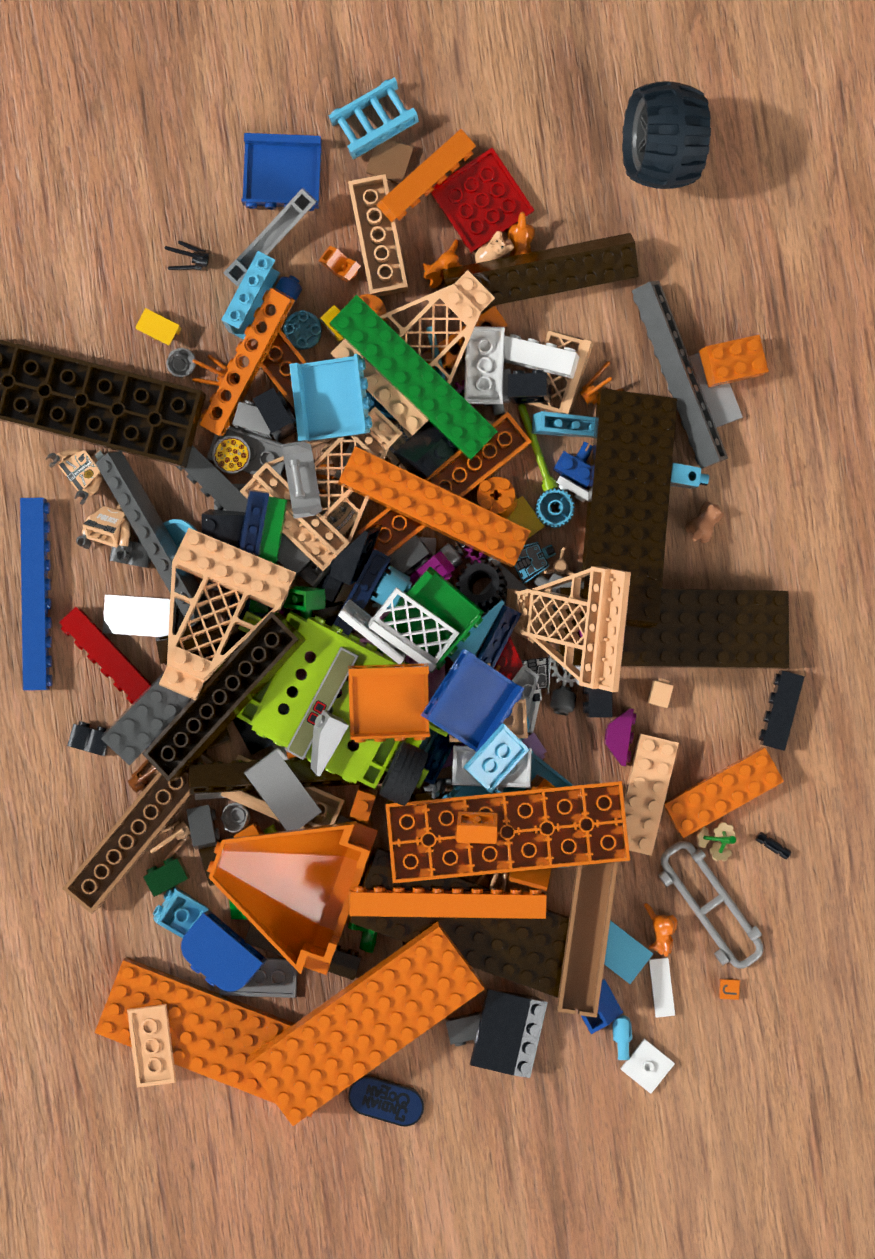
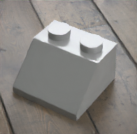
M247 400L244 403L239 402L232 423L234 427L273 439V435L256 404Z

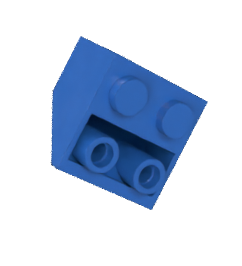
M605 978L602 979L597 1018L581 1015L591 1034L606 1027L623 1013Z

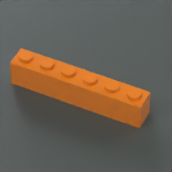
M460 129L381 199L377 207L391 222L396 218L400 221L407 214V208L411 207L413 209L421 202L419 198L423 194L426 197L434 190L432 186L436 182L440 185L447 178L445 175L447 172L451 171L453 173L461 166L459 162L462 159L464 161L468 160L474 154L472 150L476 145Z

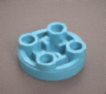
M305 310L291 314L283 327L285 336L299 350L314 347L322 335L319 319L314 314Z

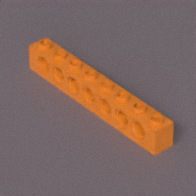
M270 288V290L264 293L263 303L261 307L256 309L253 315L255 318L253 323L249 324L244 333L246 336L243 342L241 341L237 345V353L234 359L232 358L229 361L226 375L220 378L217 392L212 394L208 409H205L200 419L202 421L200 425L218 436L226 434L235 417L238 403L244 400L295 302V299L276 288ZM271 305H274L276 308L274 315L269 313ZM263 322L267 325V330L264 333L260 330V325ZM254 339L258 342V347L255 350L251 346ZM245 356L249 359V364L247 367H245L242 363V360ZM236 373L240 376L238 384L234 382V375ZM227 390L231 392V399L229 401L225 398ZM218 407H220L223 412L221 417H218L216 414V410Z

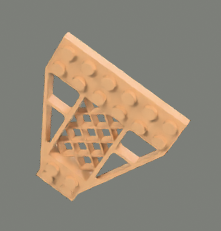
M467 270L454 284L379 317L381 319L388 317L400 329L398 335L401 338L405 335V342L407 344L408 334H419V345L409 346L419 347L420 356L421 347H432V359L424 360L432 361L429 365L431 367H438L448 378L447 382L451 384L481 312L495 297ZM439 299H441L445 304H435V303H436ZM425 300L429 301V304L406 327L401 326L392 317L397 312ZM435 306H446V318H435ZM432 307V318H421ZM449 308L459 318H449ZM419 320V331H408ZM421 320H432V331H421ZM435 320H446V331H435ZM449 320H460V331H449ZM462 321L467 325V327L463 331ZM421 334H432V345H421ZM435 334H446V345H435ZM448 334H459L448 345ZM462 337H465L452 372L449 374L439 364V360ZM345 339L331 352L336 359L354 356V354L360 355ZM435 347H446L435 358ZM365 360L366 369L363 372L364 378L366 377L368 382V389L366 390L413 436L428 419Z
M376 407L368 413V416L372 419L370 433L318 440L311 443L313 449L328 441L337 439L314 463L315 471L327 470V481H317L318 484H327L328 494H319L320 498L328 497V508H322V511H326L323 515L318 513L315 516L293 517L288 483L272 468V466L284 461L283 456L268 463L266 462L240 490V493L247 499L249 489L269 492L271 497L288 499L282 533L323 572L330 566L332 560L351 544L369 500L365 497L359 510L348 500V497L354 491L348 489L343 494V486H341V494H330V484H337L339 480L330 481L329 470H341L342 475L345 468L343 467V457H350L352 454L343 453V443H354V447L357 445L362 450L385 460L389 448L403 435ZM340 446L341 453H333ZM329 457H341V467H329ZM327 459V467H319ZM330 497H340L330 507ZM342 503H347L358 514L348 539L327 521V518Z
M188 528L172 561L167 667L159 685L196 700L203 684L212 676L213 672L231 657L270 612L281 611L295 579L296 572ZM177 568L203 579L194 598H188L175 592ZM220 586L230 591L223 594ZM218 587L220 595L210 598L207 590ZM205 592L207 600L199 602ZM235 594L238 603L228 606L225 597ZM176 598L190 604V607L177 634L173 635L174 602ZM248 598L273 608L255 626L239 619ZM222 599L225 607L215 611L212 602ZM209 604L212 612L202 616L198 607ZM236 608L232 617L230 610ZM196 609L199 617L191 620ZM227 611L230 620L219 623L217 615ZM214 616L217 625L206 628L204 619ZM201 621L204 630L193 633L191 624ZM228 625V628L224 634L221 627ZM235 625H241L250 629L229 651L222 655ZM188 626L191 634L183 637ZM219 628L222 637L212 641L208 632ZM206 633L209 642L198 646L195 637ZM193 638L196 647L185 650L182 642ZM220 642V645L216 651L214 648V644ZM211 646L214 655L203 658L200 649ZM198 651L200 656L195 655L192 652Z
M591 566L590 569L533 589L522 591L507 588L506 606L522 613L514 629L518 630L522 635L529 636L579 681L580 686L618 692L631 572L603 566ZM590 575L587 600L580 597L581 578ZM572 581L570 596L552 592L553 587ZM554 605H556L558 609L556 612H554L552 608ZM568 607L571 611V614L569 616L566 612V609ZM581 611H583L585 615L583 618H581L579 614ZM546 613H548V615H549V617H550V619H549L548 621H547V619H546V617H545V614H546ZM560 615H561V617H562V619H563V622H562V623H560V621H559V619H558V618L560 617ZM573 619H575L577 623L575 627L571 622ZM552 624H553L554 627H555V631H554V632L552 631V629H551V627H550ZM566 627H567V629H568V631H569V633H568L567 635H566V633H565V631H564V629H565ZM579 630L581 631V633H582V635H583L581 638L579 637V635H578V633H577ZM547 641L565 645L564 657ZM574 648L583 650L580 671L573 665Z

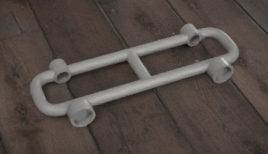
M679 841L673 844L662 854L661 865L664 871L658 874L659 878L666 887L674 883L720 948L714 955L722 966L728 962L739 969L750 966L763 954V943L759 938L762 936V933L756 926L752 928L703 860L706 855L700 847L696 849L687 841ZM682 848L688 850L693 860L698 864L719 894L702 908L699 907L668 863L669 857ZM723 901L756 946V951L743 961L736 959L705 915Z

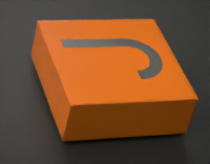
M720 979L719 999L739 1000L740 980Z

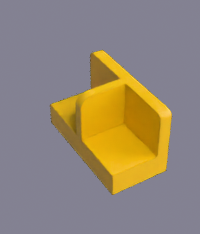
M147 308L144 309L135 327L138 331L168 346L171 344L175 334L179 335L182 329L180 325Z

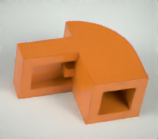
M329 246L318 260L329 271L345 282L353 279L361 267L356 261L347 258L341 251L332 246Z

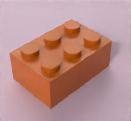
M760 334L705 346L699 350L708 388L762 376L769 372Z

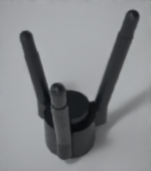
M178 241V244L195 252L191 253L173 247H164L165 250L192 257V263H195V265L169 266L168 270L195 269L201 271L202 267L207 268L210 253H207L206 250L196 248L182 241Z

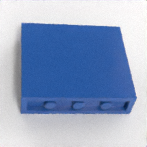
M244 133L243 198H241L243 206L249 209L265 206V209L274 210L276 207H285L302 188H305L317 200L309 211H314L315 208L319 209L321 136Z
M463 649L421 716L477 752L504 720L511 715L514 704L521 699L525 688L517 685L490 667L470 651Z

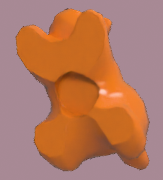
M521 212L518 217V224L511 226L507 230L508 239L511 240L514 246L513 250L510 251L509 257L532 252L531 242L535 236V229L532 225L526 224L525 213Z
M457 239L454 240L448 251L441 254L436 262L431 265L423 263V277L426 280H431L430 288H436L441 284L444 279L442 270L462 266L459 263L458 255L455 253L458 247Z
M645 903L644 907L653 921V928L656 934V940L649 946V949H653L659 955L664 954L665 957H668L673 948L671 935L676 931L678 921L673 915H656L652 907Z

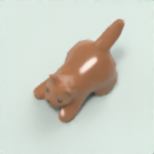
M705 502L701 507L698 517L687 522L685 530L687 533L693 534V542L700 539L701 543H707L713 535V527L724 517V513L717 504L711 505L710 502Z

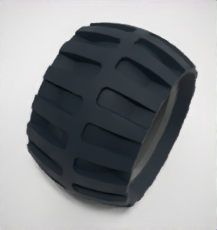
M671 81L646 84L633 91L632 96L628 100L622 131L623 164L626 174L631 180L651 188L674 189L690 185L701 177V173L706 166L707 155L709 154L711 136L709 103L702 91L686 84Z

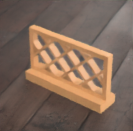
M548 331L544 345L550 342L551 336L560 339L562 345L557 347L559 349L566 347L572 342L579 344L576 353L580 358L573 379L564 377L567 381V386L558 391L554 382L560 380L563 376L552 379L550 374L547 373L551 379V384H553L557 391L551 395V399L559 395L561 399L560 408L552 407L550 403L548 405L543 403L526 404L556 413L571 415L593 344L585 339L580 340Z

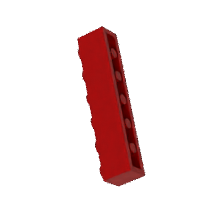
M75 607L59 622L62 625L61 630L67 636L71 635L75 639L74 644L80 650L84 648L87 651L88 659L93 664L98 663L102 667L100 671L107 678L111 677L115 681L113 685L120 692L124 691L128 695L126 699L131 704L152 685L79 607Z

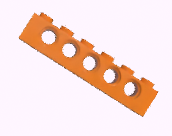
M493 306L480 315L476 326L489 325L490 327H505L506 329L508 324L497 308ZM452 334V335H450V336L448 337V345H449L459 334ZM462 337L454 346L461 350L465 337ZM446 339L438 343V345H446ZM438 347L439 352L441 353L446 347ZM431 349L423 353L421 357L423 359H432ZM448 351L442 357L444 359L443 368L452 369L459 353L453 355Z

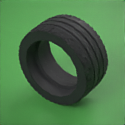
M402 742L387 772L379 795L405 806L419 781L429 753L414 745Z

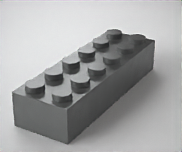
M164 672L101 737V740L129 766L191 701V698L159 685Z

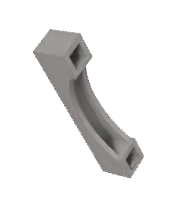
M302 188L223 273L236 286H239L257 251L268 255L315 205L317 200L305 188Z

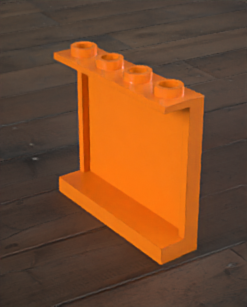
M428 664L348 666L350 739L361 743L366 742V739L384 742L387 738H394V741H405L406 738L425 740L426 737H430L429 721L421 716L429 703Z

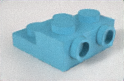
M174 886L172 890L168 889L166 891L163 904L161 906L158 905L154 909L153 919L158 925L183 938L202 913L209 909L193 899L189 894Z

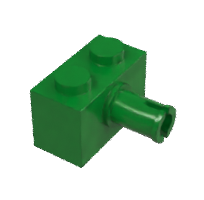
M307 586L290 587L284 607L300 610V616L308 619L312 617V610L325 609V589Z

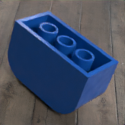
M210 910L202 913L184 935L181 942L182 954L191 964V969L198 974L201 972L211 986L216 985L224 991H236L248 984L267 961L261 953L250 944L244 943L245 940Z

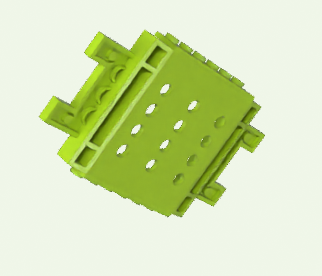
M247 611L242 621L255 626L263 618ZM291 611L286 620L306 639L305 642L236 717L252 725L251 730L255 731L257 735L263 738L267 737L273 740V743L287 748L341 646L358 655L354 666L398 663L387 654L377 651L378 647L368 642L365 645L360 642L359 637L351 633L349 636L342 633V628L336 625L331 627L325 624L326 620L315 615V617L305 619ZM241 625L238 627V629L246 633L250 631V629ZM308 651H312L316 655V660L312 663L307 662L305 659V654ZM298 669L306 670V679L300 680L297 678L296 672ZM347 680L341 688V697L336 698L332 705V714L342 718L349 727L327 763L325 770L332 774L340 775L342 779L349 783L356 784L359 781L376 789L384 772H388L402 742L419 748L423 740L406 738L405 741H394V738H387L384 742H376L374 739H366V742L359 743L358 750H350L348 748V742L351 740L349 680ZM290 686H295L298 689L296 697L288 695L287 689ZM285 703L289 706L288 714L283 715L279 712L278 707L280 704ZM429 721L430 729L447 737V732ZM312 745L305 756L309 762H311ZM423 769L416 785L417 788L420 789L429 770Z

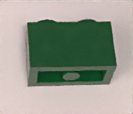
M172 856L163 861L164 865L157 868L155 865L146 870L147 875L143 876L153 897L190 878L180 857L174 859Z

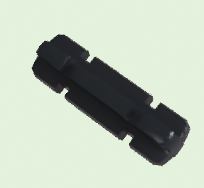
M760 832L756 836L755 840L764 844L766 848L779 854L780 857L787 860L791 855L789 849L783 848V845L770 837L768 838L764 833Z

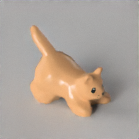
M497 231L488 244H484L477 250L475 261L480 263L500 259L512 251L514 246L512 243L504 242L501 231Z

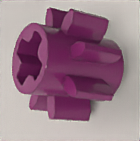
M472 548L464 549L468 552V555H466L464 558H470L471 565L474 563L473 561L478 560V562L481 563V557L487 558V556L481 552L479 553V557L476 558L475 556L470 555L473 552Z

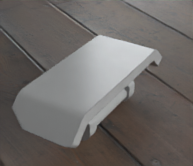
M304 441L283 444L282 451L293 517L315 516L322 511L311 444Z

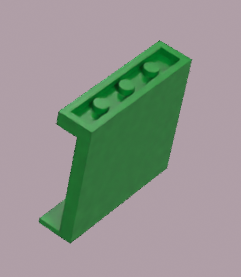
M430 566L406 594L460 633L436 663L435 669L440 670L446 663L445 657L447 655L452 656L458 649L456 645L460 640L464 642L471 634L468 631L472 627L477 628L483 621L481 617L484 611ZM402 598L395 607L404 606V598ZM417 607L408 608L409 618L421 617L420 610ZM406 609L394 611L395 620L407 619ZM392 611L383 620L384 622L393 621ZM432 618L425 619V629L436 628L435 620ZM421 620L410 622L411 632L422 630ZM407 622L396 624L399 633L409 632ZM449 630L439 631L440 640H447L453 634ZM437 631L426 633L427 643L438 641ZM423 633L412 635V641L415 644L424 643ZM439 645L427 646L428 653L435 657L439 652Z

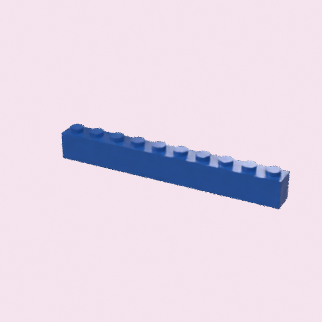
M20 498L23 690H50V686L53 683L52 675H49V667H52V656L49 655V648L52 647V637L49 636L52 620L51 617H48V609H51V598H48V590H51V580L48 579L51 562L48 560V552H50L51 545L50 540H47V533H50V522L47 521V514L50 513V504L45 498Z

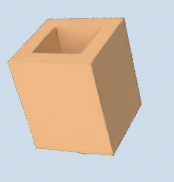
M661 678L658 681H653L647 703L668 708L673 690V685H669L670 681Z

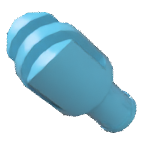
M620 1015L613 1022V1041L617 1043L618 1060H629V1042L632 1040V1025L627 1016Z

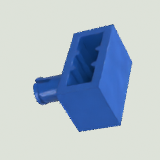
M583 442L576 456L563 451L553 469L584 488H587L590 483L591 466L586 461L593 450V446L590 445L587 451H585L589 444L587 442Z

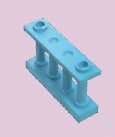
M395 77L385 80L377 88L346 106L335 109L328 115L332 126L339 123L351 142L347 147L353 160L419 122L415 109L406 110L395 90L398 89ZM389 95L400 113L393 120L388 117L378 101ZM371 104L384 123L377 129H373L362 109ZM356 114L367 132L360 139L356 138L345 120Z

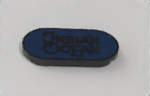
M364 1076L354 1082L349 1089V1103L361 1115L403 1127L417 1123L423 1115V1099L411 1087L373 1076Z

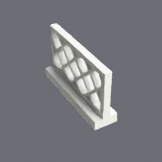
M397 587L375 616L371 617L367 622L371 630L416 662L427 663L431 672L435 669L436 663L460 634L456 629ZM397 594L404 598V606L393 607V599ZM417 607L420 610L421 617L409 618L408 608ZM406 609L407 619L395 620L394 611ZM392 611L393 621L384 622L380 619L384 612ZM432 618L435 620L436 628L425 629V619ZM421 620L422 630L411 632L410 622ZM407 622L409 632L399 633L396 624ZM449 630L453 633L449 639L440 640L439 631ZM437 631L438 641L427 643L426 633ZM423 633L424 643L415 644L412 641V635ZM439 645V652L435 657L428 653L427 646Z

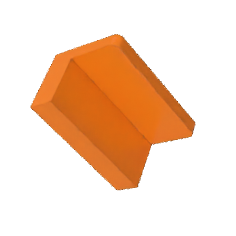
M458 812L457 842L496 844L498 813Z

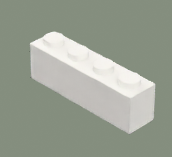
M510 334V337L504 335V362L534 370H544V372L571 379L574 378L580 358L574 349L564 347L563 350L557 348V345L552 343L542 345L535 339L528 338V341L522 340L518 335Z

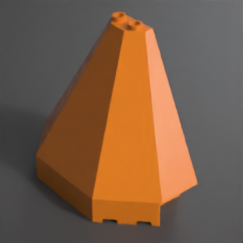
M354 821L223 839L221 843L217 842L214 853L217 855L215 861L211 860L207 872H210L208 878L300 974L305 967L327 975L349 915V889H354L355 886L360 884L378 830Z

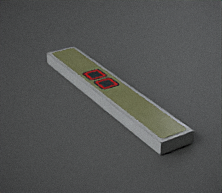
M342 646L340 647L286 749L287 752L302 760L305 758L313 742L315 720L321 715L323 710L330 711L348 677V666H354L358 658L357 654Z

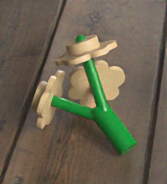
M720 822L718 827L714 828V836H709V829L705 826L701 828L697 833L698 846L706 848L709 840L718 841L713 843L709 852L713 854L714 860L727 861L732 852L727 848L726 844L736 843L733 825Z

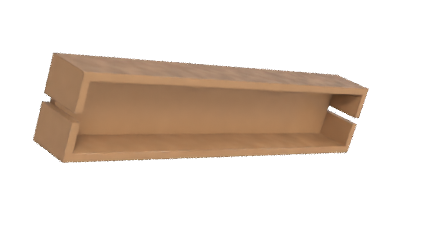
M618 862L576 866L557 1012L575 1014V1009H577L579 1015L597 1018Z

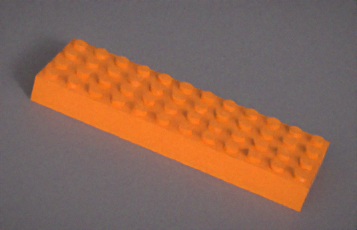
M622 781L408 802L405 806L398 803L385 804L393 883L630 861ZM458 812L498 813L497 843H458Z
M437 921L247 1058L246 1065L291 1125L294 1126L485 989L483 982Z
M126 957L122 961L94 1033L132 1047L127 1009L167 1004L175 1065L275 1103L246 1065L247 1058L295 1023Z

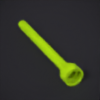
M520 404L518 409L528 437L532 441L531 446L543 477L542 489L544 493L546 491L549 492L550 489H557L558 485L556 480L550 477L536 434H532V423L526 406Z

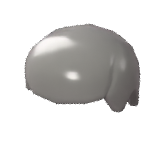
M177 348L171 351L166 360L168 371L173 376L180 378L189 376L196 366L192 362L195 359L194 354L185 348Z
M237 802L228 804L223 809L221 816L224 829L234 833L246 828L250 822V812L247 807Z

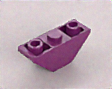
M630 708L606 726L604 744L621 766H626V762L629 763L631 758V751H628L629 743L632 744L634 732H631L632 724L635 725L636 713H633L634 709Z

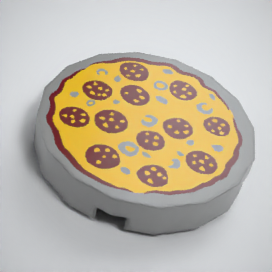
M234 435L221 438L215 444L212 452L213 461L216 466L228 474H235L245 470L251 459V452L247 442L241 437Z

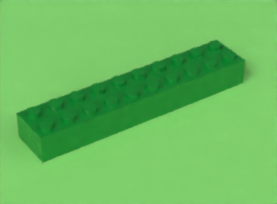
M357 294L329 323L337 333L469 460L498 432Z

